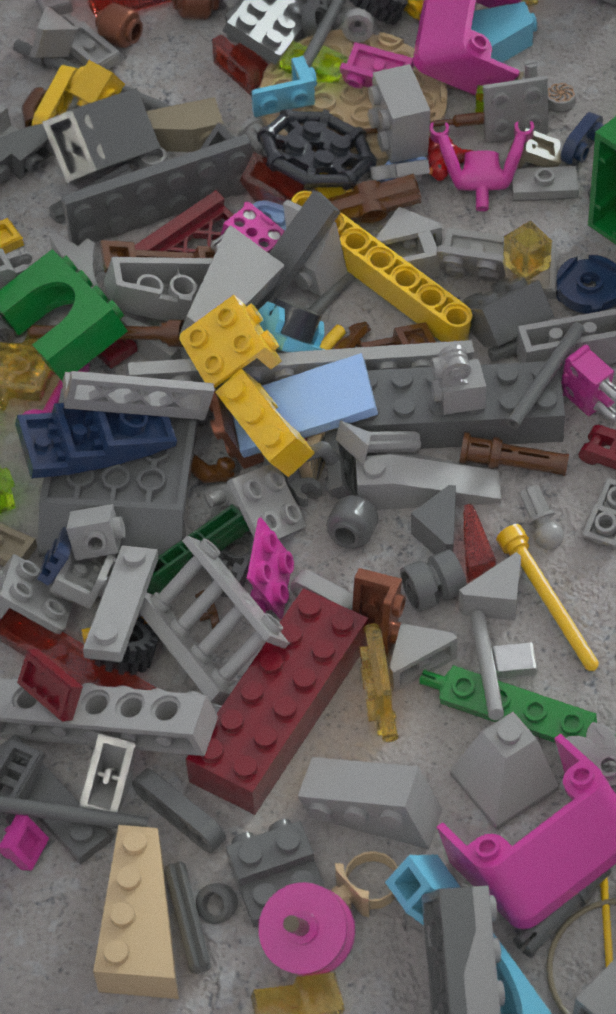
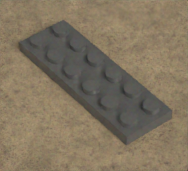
M244 134L61 196L69 241L79 246L88 238L95 243L181 214L215 190L224 198L253 189L254 176L251 142L247 135Z

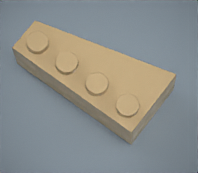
M118 825L93 969L98 992L179 999L163 855L158 828Z

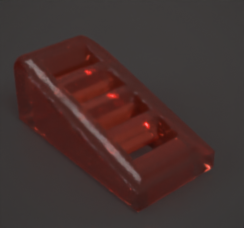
M471 503L464 505L463 511L466 582L468 584L496 566V558L475 507Z

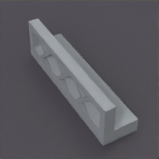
M78 371L65 372L62 381L64 408L205 420L214 394L213 383Z

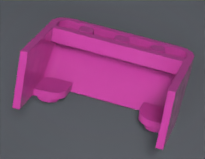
M424 0L413 54L415 67L427 76L482 99L483 85L514 81L519 75V70L492 59L490 41L483 34L471 30L476 3L493 8L519 3L522 0Z
M559 734L554 739L565 773L563 776V786L567 795L573 800L513 846L497 834L482 835L466 846L443 822L437 826L450 864L473 887L489 886V895H494L497 911L512 926L519 929H529L538 925L616 864V793L601 770L562 734Z

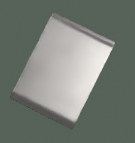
M533 643L492 647L497 679L537 675L538 669Z

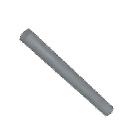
M474 610L470 617L489 718L496 721L503 718L504 711L484 611Z

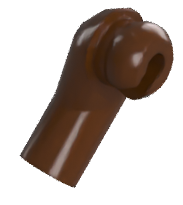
M43 87L32 89L21 106L25 127L32 126L34 114L47 92Z
M194 454L191 473L203 483L227 482L234 476L236 465L229 457L219 458L216 464L208 465Z

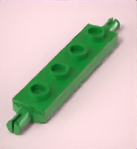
M454 665L445 676L427 671L426 669L422 671L419 684L439 690L440 704L492 722L498 721L491 720L488 716L481 674ZM498 680L504 711L503 717L514 712L536 737L556 743L554 738L559 734H562L565 738L569 736L586 738L590 724L592 722L597 723V713Z

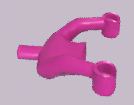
M518 121L515 123V138L503 170L500 168L499 154L495 151L467 152L465 154L464 167L461 170L458 158L449 139V124L445 122V130L442 133H437L434 131V123L432 122L430 124V138L433 142L439 143L453 184L458 190L476 191V210L480 212L488 211L489 191L505 190L509 187L520 161L524 144L533 137L534 123L530 121V129L526 132L519 130Z

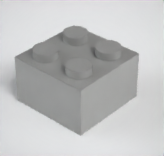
M411 65L373 72V84L368 88L369 99L372 105V109L368 110V119L371 128H376L378 131L377 138L380 150L382 152L386 151L391 163L428 155L430 108Z

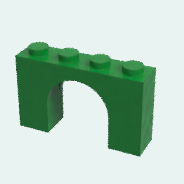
M51 249L0 289V315L20 335L53 309L73 304L69 314L59 324L32 344L49 369L63 381L65 372L79 371L128 331L120 320L124 317V314L113 300L109 301L104 292L97 285L94 286L88 276L82 270L79 271L67 255L61 258Z

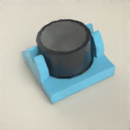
M277 297L273 298L272 303L267 301L258 310L263 318V321L259 324L263 331L268 330L279 344L277 349L284 352L325 350L320 347L324 337V322L321 321V315Z

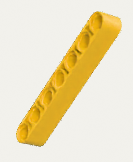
M299 192L294 195L292 202L303 206L312 192ZM343 213L338 215L334 222L337 224L346 268L350 274L417 324L426 322L432 335L441 342L469 340L472 312L466 304Z

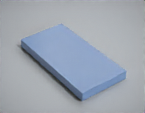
M362 353L262 385L277 404L278 408L276 410L303 438L338 428L340 420L350 424L378 415ZM233 416L242 456L245 458L261 453Z

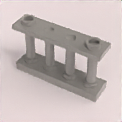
M186 536L182 541L194 556L160 594L155 592L153 595L146 592L139 613L202 693L207 695L209 701L222 706L233 691L231 687L233 677L265 642L284 649L290 643L281 633L283 627L280 622L272 615L263 612L219 559V549L207 539L200 541ZM204 567L214 581L180 618L175 617L170 611L172 608L171 602ZM225 592L235 605L201 643L195 642L190 636L192 633L191 627L219 596ZM245 617L256 631L221 669L216 668L210 661L212 659L211 653Z

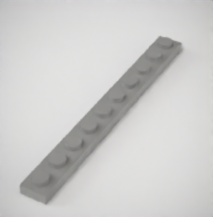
M472 340L284 352L277 353L282 362L273 369H269L256 358L245 366L243 370L258 383L274 382L360 353L364 357L367 370L432 367L431 358L438 357L439 352L443 348L452 344L463 345L466 348L468 359L471 360L474 349ZM191 359L127 363L126 376L204 382Z

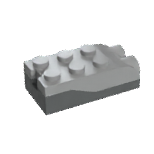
M489 886L444 888L421 895L431 1013L501 1014L500 1006L505 1004V990L503 982L501 980L497 981L496 963H500L501 947L498 938H493L492 921H495L497 918V905L494 895H489Z

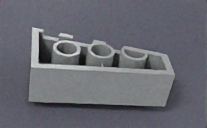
M112 257L104 279L106 296L109 301L113 300L120 310L125 313L163 321L170 319L185 321L213 258Z

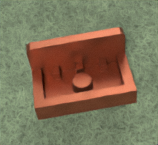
M359 568L354 577L352 611L368 618L369 637L380 639L379 654L387 656L392 644H396L401 625L398 619L403 613L406 596L401 595L402 579Z

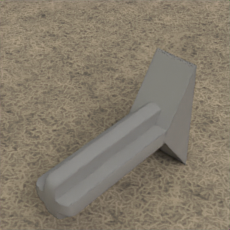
M341 420L335 439L363 465L367 453L415 452L416 449L421 447L420 434L416 431L369 432Z

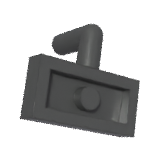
M338 429L324 434L325 441L310 445L315 454L306 462L319 457L324 459L328 468V477L325 478L326 488L331 497H336L340 500L348 495L357 496L354 456L335 440Z

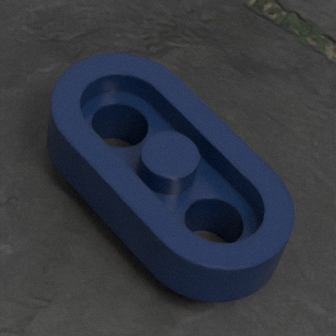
M588 112L582 118L563 145L561 152L562 162L576 166L579 162L583 163L586 160L590 148L595 142V132L604 126L602 116Z

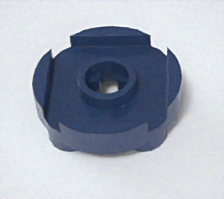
M589 255L588 259L578 260V256L570 258L561 265L557 272V300L571 310L585 314L600 312L616 306V263L600 255ZM591 281L596 283L595 287H587L583 284H589Z

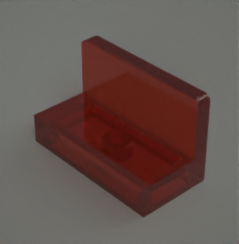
M222 34L213 38V63L251 95L252 90L260 87L263 73L269 64L241 43L233 45Z

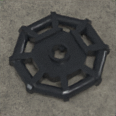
M289 108L281 110L279 116L268 126L261 127L257 134V140L262 144L267 158L266 166L272 172L278 171L304 185L306 190L329 187H342L344 190L353 189L356 186V182L367 172L371 171L370 167H374L377 164V158L372 154L366 140L367 132L362 127H354L331 115L330 110L324 109L323 112L292 111ZM285 129L288 134L283 136L279 133ZM356 147L358 154L351 153L350 149Z

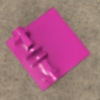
M259 517L247 574V580L253 587L250 596L264 613L272 610L279 619H282L285 603L289 600L288 586L290 574L294 570V559L292 554L279 541L276 533L269 528L262 517Z

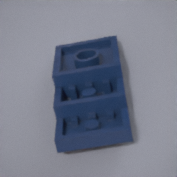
M54 403L52 413L17 415L15 422L31 479L102 469L140 459L175 447L177 444L169 417L67 409L64 408V403Z

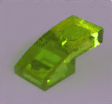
M292 41L281 58L278 69L292 74L291 58L303 56L307 47ZM323 45L311 65L315 70L317 81L339 83L342 78L340 72L341 63L347 64L349 57Z

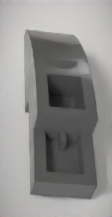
M43 124L26 127L0 137V184L6 181L11 173L21 180L28 173L37 171L43 161L52 154L55 155Z

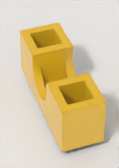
M242 368L215 392L266 459L287 477H290L315 454L300 433L276 410L278 408L277 404L262 385Z

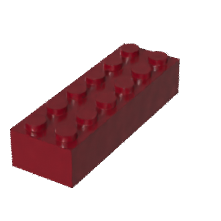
M304 588L280 621L283 627L281 633L290 644L285 649L268 642L264 644L217 712L218 718L205 756L188 755L185 759L190 783L256 815L369 643L367 617Z

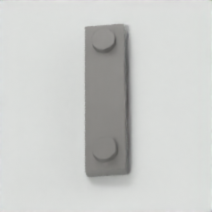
M121 546L83 647L84 658L122 662L158 561L157 549Z

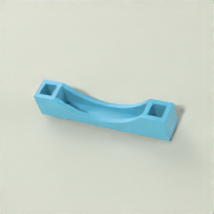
M408 855L385 881L405 912L423 926L421 895L437 889L460 887L438 855ZM500 942L501 960L500 963H496L497 981L501 980L503 982L505 990V1004L500 1006V1013L552 1014Z

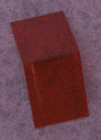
M253 152L240 178V182L255 202L267 200L283 205L286 200L292 202L295 194L308 191L304 189V185L278 171L272 172L266 166L267 158L256 152Z

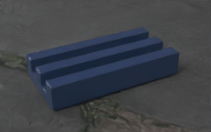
M65 527L60 531L58 539H55L52 543L50 551L48 550L44 555L37 579L48 586L53 583L69 559L72 547Z

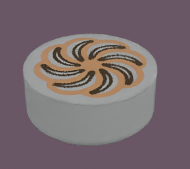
M556 81L549 84L548 108L554 111H567L573 108L576 103V88L565 81Z

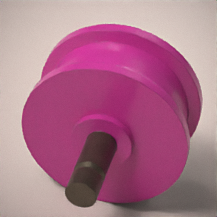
M300 882L285 886L270 897L261 912L258 932L265 954L276 966L297 975L317 977L332 972L346 960L354 944L355 922L348 905L337 894L313 883Z

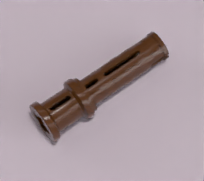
M464 432L459 463L465 464L466 461L488 464V467L494 469V467L498 468V465H505L562 476L566 475L569 459L568 453L563 454L503 444V440H500L499 437H494L490 440L472 437L469 432Z

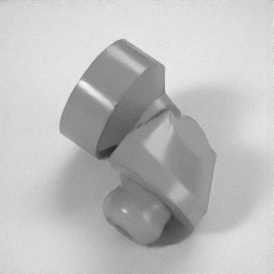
M347 6L340 11L333 25V30L342 29L343 34L350 41L363 42L371 37L374 20L368 11L359 7Z

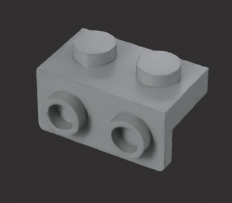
M71 548L69 559L57 575L50 591L59 594L67 601L76 602L91 609L96 597H103L117 559L115 558L116 554H110L106 557L99 556L75 560Z

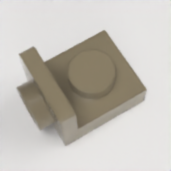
M534 131L532 139L524 144L517 169H521L525 162L539 167H558L561 164L560 140Z

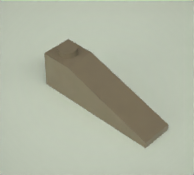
M215 97L146 111L160 147L166 152H193L199 150L217 123L223 124Z

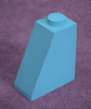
M519 2L474 11L471 30L483 34L490 41L492 46L491 58L503 63L532 46L533 32L537 31V21L535 14L529 12L526 3Z

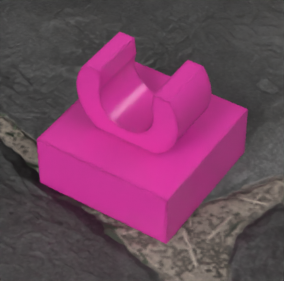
M16 815L11 825L7 826L4 830L6 834L0 843V853L6 859H10L20 870L32 871L49 837L27 815Z

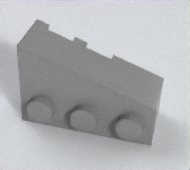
M312 757L298 794V798L309 816L315 820L337 824L426 849L430 848L442 812V808L419 766Z

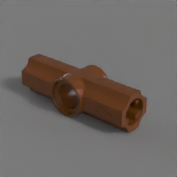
M414 173L382 183L377 180L364 181L354 186L351 192L327 198L341 213L353 222L361 221L363 223H374L383 220L388 216V212L395 211L398 207L405 208L422 203L420 189Z

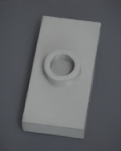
M576 166L516 169L511 181L513 201L578 198L579 188Z

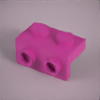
M355 42L347 64L341 63L340 72L343 80L349 86L361 89L363 86L367 88L372 86L373 72L409 64L413 70L414 63L411 57Z

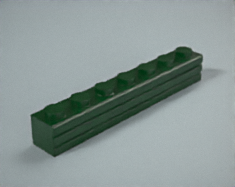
M231 504L188 536L200 541L207 539L219 551H223L226 546L241 538L250 529L241 511L234 504ZM182 540L158 556L147 593L154 595L157 592L160 594L194 556Z

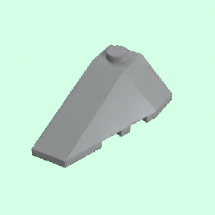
M413 452L367 453L364 465L355 458L357 496L367 499L374 505L376 510L418 508L448 485H456V506L501 503L499 473L495 469L466 463L462 464Z

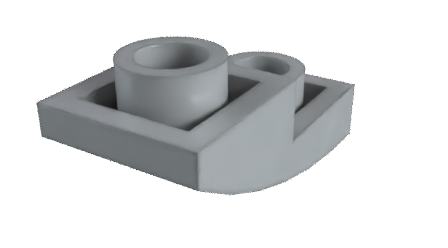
M607 478L598 503H595L583 532V538L616 548V480Z

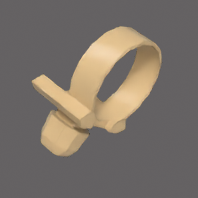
M376 851L363 852L355 856L348 863L345 871L344 864L335 863L337 886L330 890L341 897L349 909L351 908V903H353L357 911L365 917H369L370 909L383 908L391 904L396 898L390 892L380 899L369 900V891L357 888L348 880L349 874L353 869L364 862L376 861L383 863L393 871L398 868L392 858Z

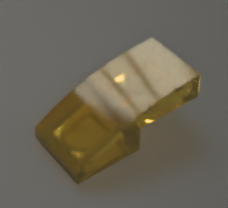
M335 972L296 977L293 985L254 989L250 997L254 1014H342L345 1010Z

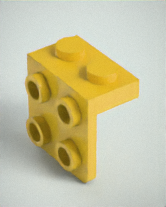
M232 295L184 330L179 337L205 383H213L214 388L218 387L239 369H243L256 358L269 369H273L282 362L276 352V349L279 348L278 342L268 330L263 331L259 324L263 321V318L253 304L246 306L235 295Z

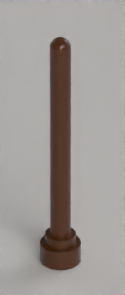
M170 319L167 323H162L161 326H125L128 332L118 340H161L168 347H183L179 334L184 320ZM32 325L28 329V335L33 339H40L56 325Z

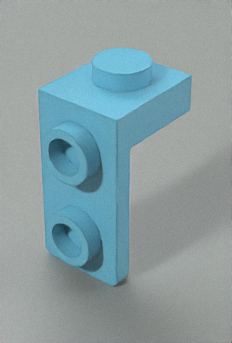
M304 56L291 58L292 81L252 90V112L254 117L278 113L287 108L296 109L315 104L316 73L313 67H308Z

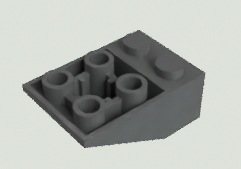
M137 88L69 110L42 122L66 183L72 185L161 149Z

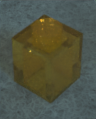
M531 220L504 236L503 256L505 257L506 266L519 278L524 277L525 280H530L551 267L552 240Z

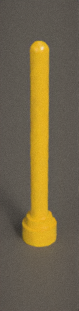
M519 524L506 527L496 538L500 548L505 554L510 556L516 552L521 556L522 569L586 670L595 671L599 666V662L529 553V537Z

